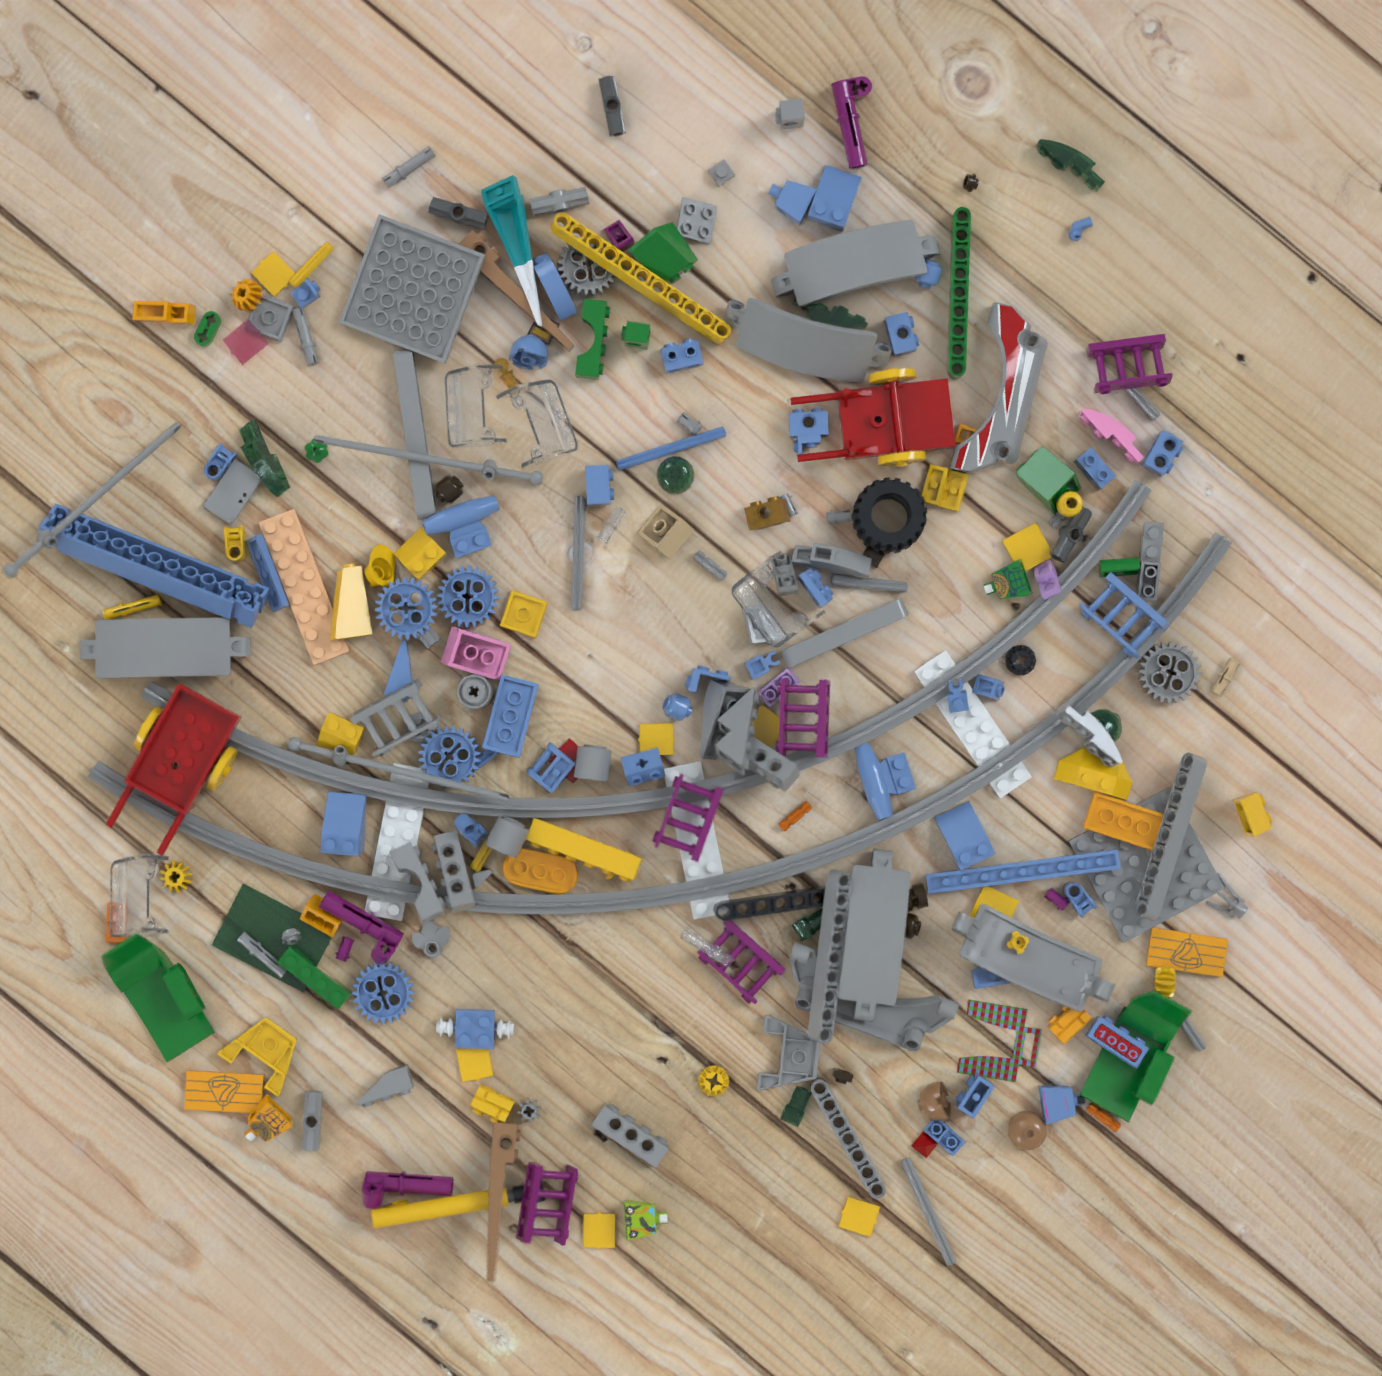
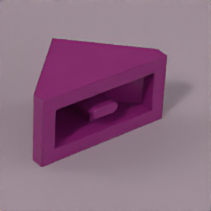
M620 220L603 229L611 244L620 251L625 252L634 245L633 237Z

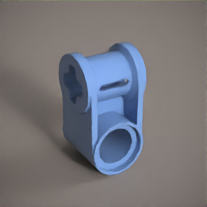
M220 443L204 467L205 475L212 481L221 480L238 454L236 452L232 453ZM218 467V474L211 476L210 469Z
M467 814L459 815L454 821V826L475 847H478V843L486 835L490 834L485 827Z
M1069 881L1064 885V895L1081 918H1084V914L1092 908H1097L1096 903L1080 884ZM1072 886H1076L1078 891L1075 895L1071 896L1069 889Z

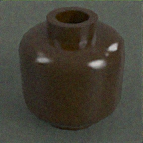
M447 475L436 484L437 493L435 495L442 503L444 501L453 503L463 494L462 488L464 485L455 475Z
M907 912L905 938L912 939L914 936H918L921 921H919L917 915Z

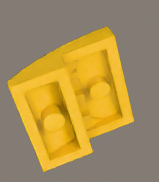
M930 464L921 497L924 498L927 504L959 512L969 475Z

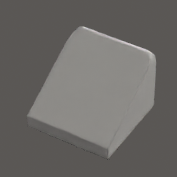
M488 869L473 873L475 888H478L493 873V870Z

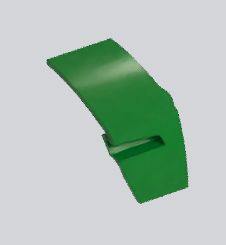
M135 933L101 956L103 965L113 983L121 993L124 992L145 1024L166 1062L171 1061L215 1033L203 1012L205 1005L185 968L179 962L173 965L166 953L154 943Z
M1156 991L1146 992L1132 998L1128 1006L1122 1008L1114 1026L1117 1028L1121 1026L1130 1032L1128 1035L1132 1038L1138 1037L1145 1041L1146 1044L1144 1046L1149 1048L1138 1067L1133 1068L1102 1048L1081 1090L1080 1096L1126 1122L1130 1121L1139 1100L1152 1106L1174 1061V1056L1166 1052L1178 1028L1192 1011Z

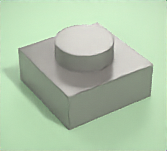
M724 159L708 170L719 187L735 176Z

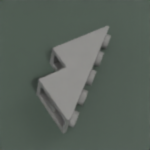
M755 687L749 690L718 719L719 728L726 736L715 745L717 756L742 776L745 775L746 770H749L750 760L748 753L752 752V742H750V739L755 734L753 720H757V709L755 708L756 704L760 702V693H756Z

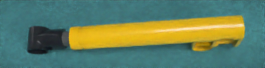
M543 1180L540 1183V1190H544ZM524 1185L513 1186L510 1190H506V1187H504L502 1207L508 1206L509 1202H514L515 1204L522 1203ZM489 1190L408 1203V1200L394 1201L386 1207L371 1209L373 1228L488 1210ZM540 1197L538 1199V1202L545 1201V1198Z

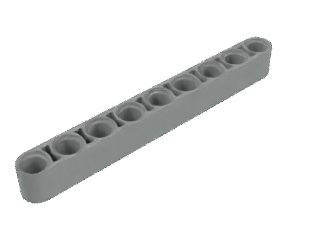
M411 350L393 352L407 451L428 455L414 353ZM408 459L417 519H427L437 513L430 463Z
M1185 753L1180 761L1135 903L1134 913L1137 917L1155 921L1160 915L1206 770L1207 761L1201 756Z
M831 870L826 879L808 1025L809 1038L823 1044H827L832 1040L852 886L851 875L838 870Z

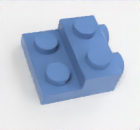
M809 568L797 577L819 609L833 599L831 597L833 592L828 585L823 586L820 581L822 577L816 569L812 570Z

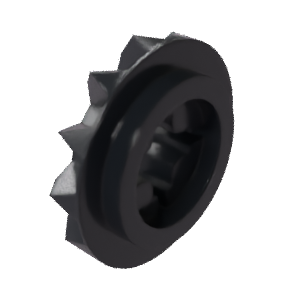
M1025 645L1012 647L1005 657L1008 670L1015 675L1030 673L1036 664L1035 653L1030 647ZM1017 652L1021 657L1028 656L1024 660V666L1021 663L1014 664L1018 660Z

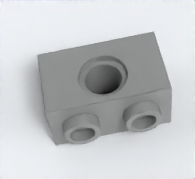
M803 98L779 102L775 117L776 124H780V129L803 127L805 120Z

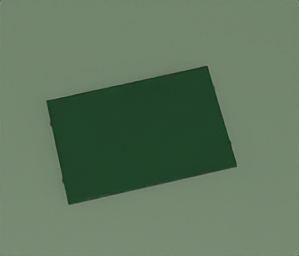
M243 884L221 928L218 930L212 946L304 992L307 987L306 984L288 970L279 978L257 957L251 956L249 954L250 951L237 942V939L246 932L257 943L260 942L261 946L279 961L290 947V945H283L282 933L285 930L295 928L300 932L301 940L293 946L305 954L317 967L332 937L300 920L299 918L302 913Z

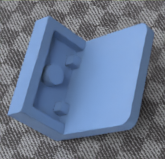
M698 665L697 669L693 668L692 675L687 676L685 687H689L688 692L696 693L700 675L730 681L731 677L727 676L728 672L716 670V673L709 672L708 667Z

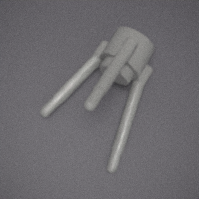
M1217 873L1221 882L1235 899L1231 900L1222 892L1217 891L1216 893L1229 903L1227 906L1229 910L1209 901L1206 904L1226 913L1231 918L1236 916L1240 919L1246 913L1248 907L1243 904L1245 901L1237 895L1220 873Z

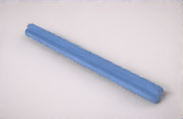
M719 427L616 461L619 470H623L726 436V431L724 427Z

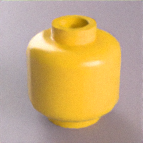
M1068 491L1058 498L1056 507L1058 512L1064 517H1073L1081 511L1083 501L1078 493Z

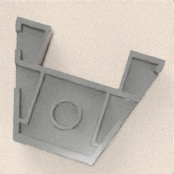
M765 1015L763 1033L783 1035L779 1074L759 1072L757 1090L761 1091L772 1087L775 1088L786 1084L816 1079L820 1042L811 1040L806 1032L769 1015Z

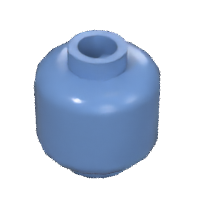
M924 259L928 270L927 274L914 278L920 282L919 286L930 289L931 285L935 286L939 283L942 268L938 266V262Z
M673 693L671 696L668 695L662 706L666 716L678 721L689 717L692 712L689 698L678 693Z

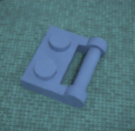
M549 742L546 746L547 749L532 768H528L526 773L552 794L576 763L557 746ZM554 753L557 757L540 776L537 772Z

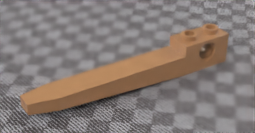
M472 230L459 245L474 251L478 248H484L486 257L480 272L536 322L525 293L497 266L501 262L500 252L493 245L489 247L485 243L487 239L480 232L476 234ZM540 310L542 328L570 352L575 345Z
M494 1122L489 1174L486 1282H495L505 1166H513L514 1161H518L519 1149H515V1143L520 1140V1130H517V1124ZM508 1140L511 1146L508 1149H503L500 1146V1142Z

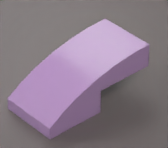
M1051 559L1033 567L1035 579L1039 583L1040 594L1044 600L1061 592L1058 576Z

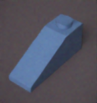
M402 640L384 695H388L413 681L408 641ZM406 696V697L403 698L402 700L405 701V702H408V699H412V698H409L408 696Z

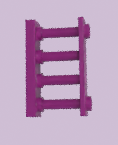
M1165 334L1088 344L1087 357L1096 359L1100 381L1095 384L1094 393L1104 395L1111 391L1155 385L1157 387H1164L1170 384L1173 375L1172 373L1164 374L1160 353L1166 342ZM1150 350L1153 352L1157 375L1145 376L1142 351ZM1131 352L1134 355L1138 377L1126 379L1122 355ZM1112 355L1115 357L1119 380L1107 381L1104 356Z
M781 679V683L778 684V694L781 696L779 741H776V752L786 757V751H814L816 757L828 758L830 681L819 679V684H816V686L789 685L788 679ZM788 693H816L818 695V703L815 705L788 704ZM788 712L815 713L818 715V722H815V724H787ZM787 731L814 732L817 734V742H814V744L787 743Z
M680 773L679 777L675 776L671 787L675 789L661 829L660 831H655L652 842H655L654 847L658 848L661 842L689 852L688 855L692 856L691 860L698 862L724 789L716 787L715 790H708L683 781L684 774ZM679 788L708 797V800L711 801L709 808L705 807L704 809L676 799ZM675 806L702 816L701 818L705 819L703 826L696 827L669 817L672 807ZM666 824L695 834L698 837L696 845H689L664 836L663 832Z
M732 920L724 921V932L705 953L701 949L697 951L699 954L698 959L705 965L709 963L743 993L741 997L748 1004L750 1002L756 1004L757 999L753 996L773 974L778 973L781 976L786 969ZM735 934L740 939L738 941L739 944L718 965L711 959L712 955L729 936ZM749 947L754 951L753 957L732 978L725 970L744 948L747 949ZM764 960L768 964L767 970L748 991L745 990L739 983L758 962Z
M528 1162L516 1239L522 1243L531 1244L533 1236L554 1237L555 1242L563 1246L566 1245V1240L569 1236L568 1226L575 1184L578 1180L577 1168L566 1165L565 1172L545 1171L542 1165L536 1162ZM543 1178L564 1180L562 1191L540 1190L541 1180ZM540 1197L561 1199L559 1210L537 1209L538 1199ZM536 1217L557 1218L556 1229L534 1228V1220Z

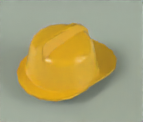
M379 544L371 550L369 563L364 571L371 587H387L389 582L393 583L396 559L392 550L386 545Z

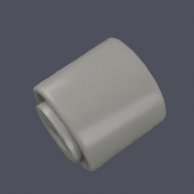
M469 675L459 682L457 697L463 706L470 709H481L491 702L493 687L487 678L480 675ZM471 687L479 688L477 697L469 695Z
M585 744L584 747L578 746L574 777L608 781L612 751L606 750V747Z
M498 816L485 844L500 853L517 858L529 833V829L525 827V824L513 818Z

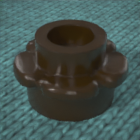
M967 174L965 176L963 189H966L968 192L977 189L979 179L976 178V174Z

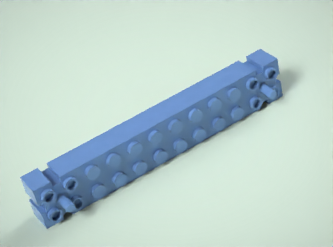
M55 503L49 512L48 518L45 517L39 525L38 532L41 530L51 531L70 514V509ZM81 514L56 536L57 544L55 547H58V552L227 619L234 617L237 623L250 628L253 627L258 614L262 612L267 603L269 588L258 583L251 585L248 583V579L84 514Z

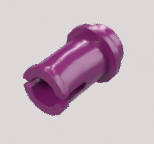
M1052 887L1044 896L1056 905L1058 910L1061 909L1063 911L1070 903L1067 897L1064 898Z
M343 936L338 952H335L336 959L346 962L350 958L349 953L355 940Z

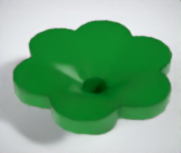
M312 439L311 443L305 446L307 451L306 457L309 460L319 463L328 456L326 444L316 443Z

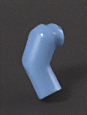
M1090 217L1073 222L1069 231L1071 240H1080L1083 229L1093 226Z

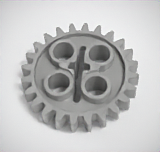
M569 244V248L562 247L564 253H559V258L562 260L557 261V265L561 266L558 268V273H563L560 277L562 280L566 279L565 287L571 285V292L577 289V295L584 291L585 297H587L588 292H591L594 297L597 290L602 294L603 287L609 290L608 283L614 285L613 278L617 277L589 259L593 278L591 282L588 276L585 255ZM589 244L591 248L597 249L594 244ZM574 255H580L582 257V260L574 261L572 257ZM605 255L607 259L613 260L610 255ZM602 270L605 274L603 276H596L594 272ZM583 273L586 277L579 280L576 278V275Z
M1172 641L1168 643L1167 647L1164 642L1161 643V648L1154 645V652L1150 649L1147 651L1149 657L1142 656L1145 663H1139L1143 670H1139L1138 673L1143 674V677L1138 680L1145 682L1141 688L1148 687L1146 694L1153 693L1152 699H1156L1159 696L1160 703L1165 698L1167 704L1171 703L1172 698L1175 703H1178V697L1186 700L1185 694L1191 696L1190 689L1197 690L1194 683L1200 682L1196 676L1201 675V672L1196 671V669L1201 665H1195L1194 663L1198 657L1192 658L1193 651L1187 653V646L1180 649V643H1176L1175 647H1173ZM1162 655L1167 658L1165 666L1159 663V658ZM1175 656V661L1171 667L1172 657ZM1180 661H1183L1186 665L1183 672L1177 668V664ZM1171 668L1173 675L1168 677L1166 670ZM1155 674H1159L1162 677L1160 684L1154 682L1153 677ZM1168 678L1167 688L1164 689V684ZM1174 679H1177L1180 682V688L1178 690H1175L1172 687V682Z

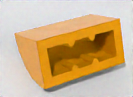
M314 893L299 919L333 938L343 921L319 908L323 898Z

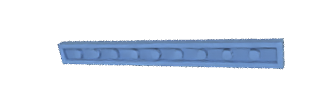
M1118 849L931 873L926 874L928 894L1121 868Z

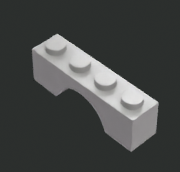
M408 842L389 851L399 873L413 874L421 882V893L414 902V905L423 924L443 915V908L446 906L442 897L437 898L435 894L437 887L433 879L429 881L426 875L429 873L425 862L421 864L418 858L421 854L417 845L413 847L412 843Z

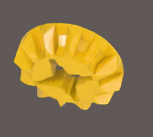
M708 1066L699 1075V1087L706 1095L717 1097L723 1094L729 1086L728 1074L719 1066ZM715 1074H717V1081H719V1083L721 1084H715L714 1087L710 1089L711 1082L708 1081L706 1078L712 1079L715 1076Z

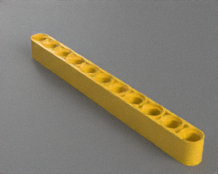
M558 213L554 217L550 229L554 235L713 343L722 344L728 338L731 328L725 321L569 215ZM557 222L563 223L565 227H560ZM573 233L579 234L581 238L575 237ZM589 244H594L597 249L591 248ZM605 255H610L613 260L607 259ZM621 266H626L628 271L623 270ZM637 276L642 277L644 282L639 281ZM653 287L658 288L660 292H656ZM669 298H673L676 303H672ZM685 309H689L692 314H688ZM701 319L705 320L708 323V325H704L701 322ZM717 330L722 331L724 336L719 335Z

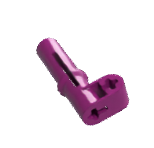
M861 76L840 80L831 84L838 114L837 123H840L849 169H858L868 165L858 121L860 114L856 112L854 101L864 99L870 93L872 83L867 77ZM851 84L853 86V89H856L860 85V87L864 88V90L862 91L861 89H857L853 96Z
M329 890L319 905V908L360 930L361 934L366 933L377 940L371 951V958L377 964H385L391 958L404 935L402 931L375 917L373 912L368 913ZM387 945L388 948L382 953V948Z
M367 1171L362 1186L363 1205L368 1209L380 1207L385 1192L399 1193L401 1196L404 1193L452 1196L454 1179L448 1176L406 1174V1171L401 1173Z

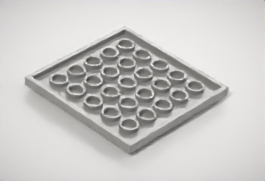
M379 214L339 323L446 364L486 255Z
M1168 787L1136 805L1164 814L1172 789ZM1190 823L1183 839L1160 915L1155 921L1137 917L1134 913L1135 903L1152 853L1151 850L1090 830L1068 841L1075 854L1118 849L1121 869L1085 874L1122 943L1211 897L1217 891L1225 889Z

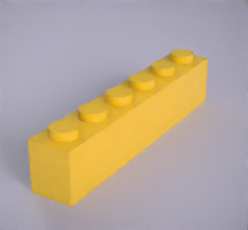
M538 818L533 819L526 840L531 841V846L541 848V846L547 847L548 852L558 855L559 852L563 853L568 860L576 862L579 859L584 861V866L592 869L595 866L602 868L601 872L611 876L612 873L620 875L619 879L627 882L636 880L644 859Z

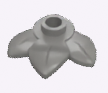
M431 920L423 924L421 933L412 934L414 946L422 949L429 958L439 956L442 952V946L446 945L450 939L449 927H442L438 930L436 924ZM432 944L436 946L434 952L429 950V946Z

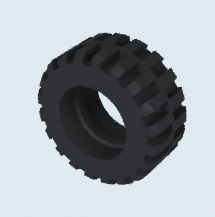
M890 477L882 481L878 479L873 481L871 485H867L859 494L852 512L853 528L857 531L859 540L862 539L865 546H871L874 548L873 551L879 552V550L884 551V554H890V552L899 553L901 550L911 547L918 540L926 525L927 507L924 506V498L919 496V490L910 487L911 483L907 481L906 483L900 482L901 479L899 478L890 480ZM880 500H895L905 508L907 522L900 531L894 533L885 532L874 524L872 509Z

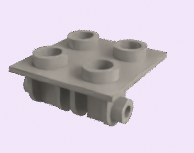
M682 197L677 229L682 237L710 244L717 206Z

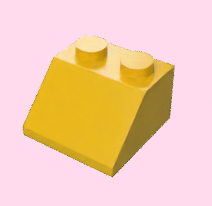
M421 527L394 553L418 580L426 577L448 555L429 535H426V532Z
M328 712L316 746L334 750L336 746L341 745L346 748L348 754L355 755L366 727L357 723L353 724L352 721Z
M1252 792L1233 799L1246 836L1255 837L1271 829L1272 819L1270 814L1265 812V800L1262 794L1259 795L1258 792Z

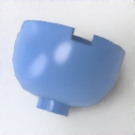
M528 334L518 338L512 344L509 360L512 359L513 365L521 369L533 370L532 366H539L538 369H542L547 365L548 350L542 340L535 335Z

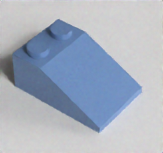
M825 165L807 220L843 232L862 177Z
M328 792L321 833V853L359 856L364 851L367 795Z
M969 801L934 817L959 870H963L995 855L994 849Z

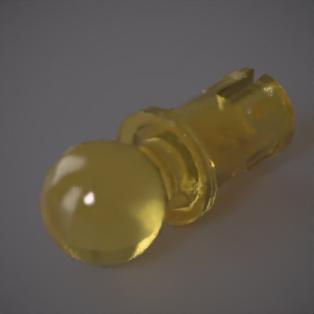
M498 358L494 362V368L497 372L502 373L499 378L504 381L509 393H513L521 387L514 378L513 370L508 371V361L504 358Z

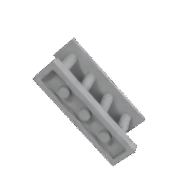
M419 678L361 708L350 717L353 724L359 721L361 724H364L377 745V748L372 753L373 757L379 754L383 756L391 751L390 748L426 729L431 731L439 726L438 723L442 718L441 714L432 718L418 694V690L422 686ZM406 696L412 698L426 722L416 726L404 707L402 699ZM391 704L397 708L409 728V731L401 735L386 712V707ZM376 713L381 717L393 737L392 740L386 743L383 742L370 721L371 715Z

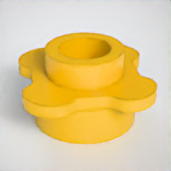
M1014 931L1011 940L1007 942V947L1013 948L1018 954H1022L1029 943V938L1020 935L1018 931Z

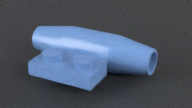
M495 496L471 499L439 511L423 520L422 524L427 536L450 532L449 542L455 558L492 546L486 527L479 521L498 511L499 505Z
M870 743L855 747L857 767L867 800L878 821L892 817L890 794L899 795L916 789L905 753L887 757L879 763Z

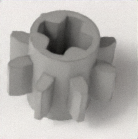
M527 1098L525 1104L519 1103L522 1110H519L517 1114L523 1115L522 1121L526 1118L532 1123L533 1117H540L536 1112L542 1108L536 1106L537 1100L530 1102L529 1098ZM527 1106H530L531 1109H534L531 1115H529L528 1112H525Z

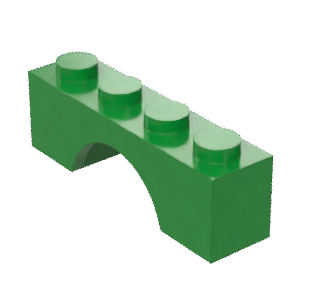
M584 299L582 321L592 327L595 339L592 347L586 353L577 356L575 372L577 378L599 380V375H603L604 364L601 363V356H605L606 352L603 338L607 337L608 326H605V320L610 316V307H607V301Z
M290 945L277 962L338 1010L352 992L341 982L317 968L305 954L293 945Z

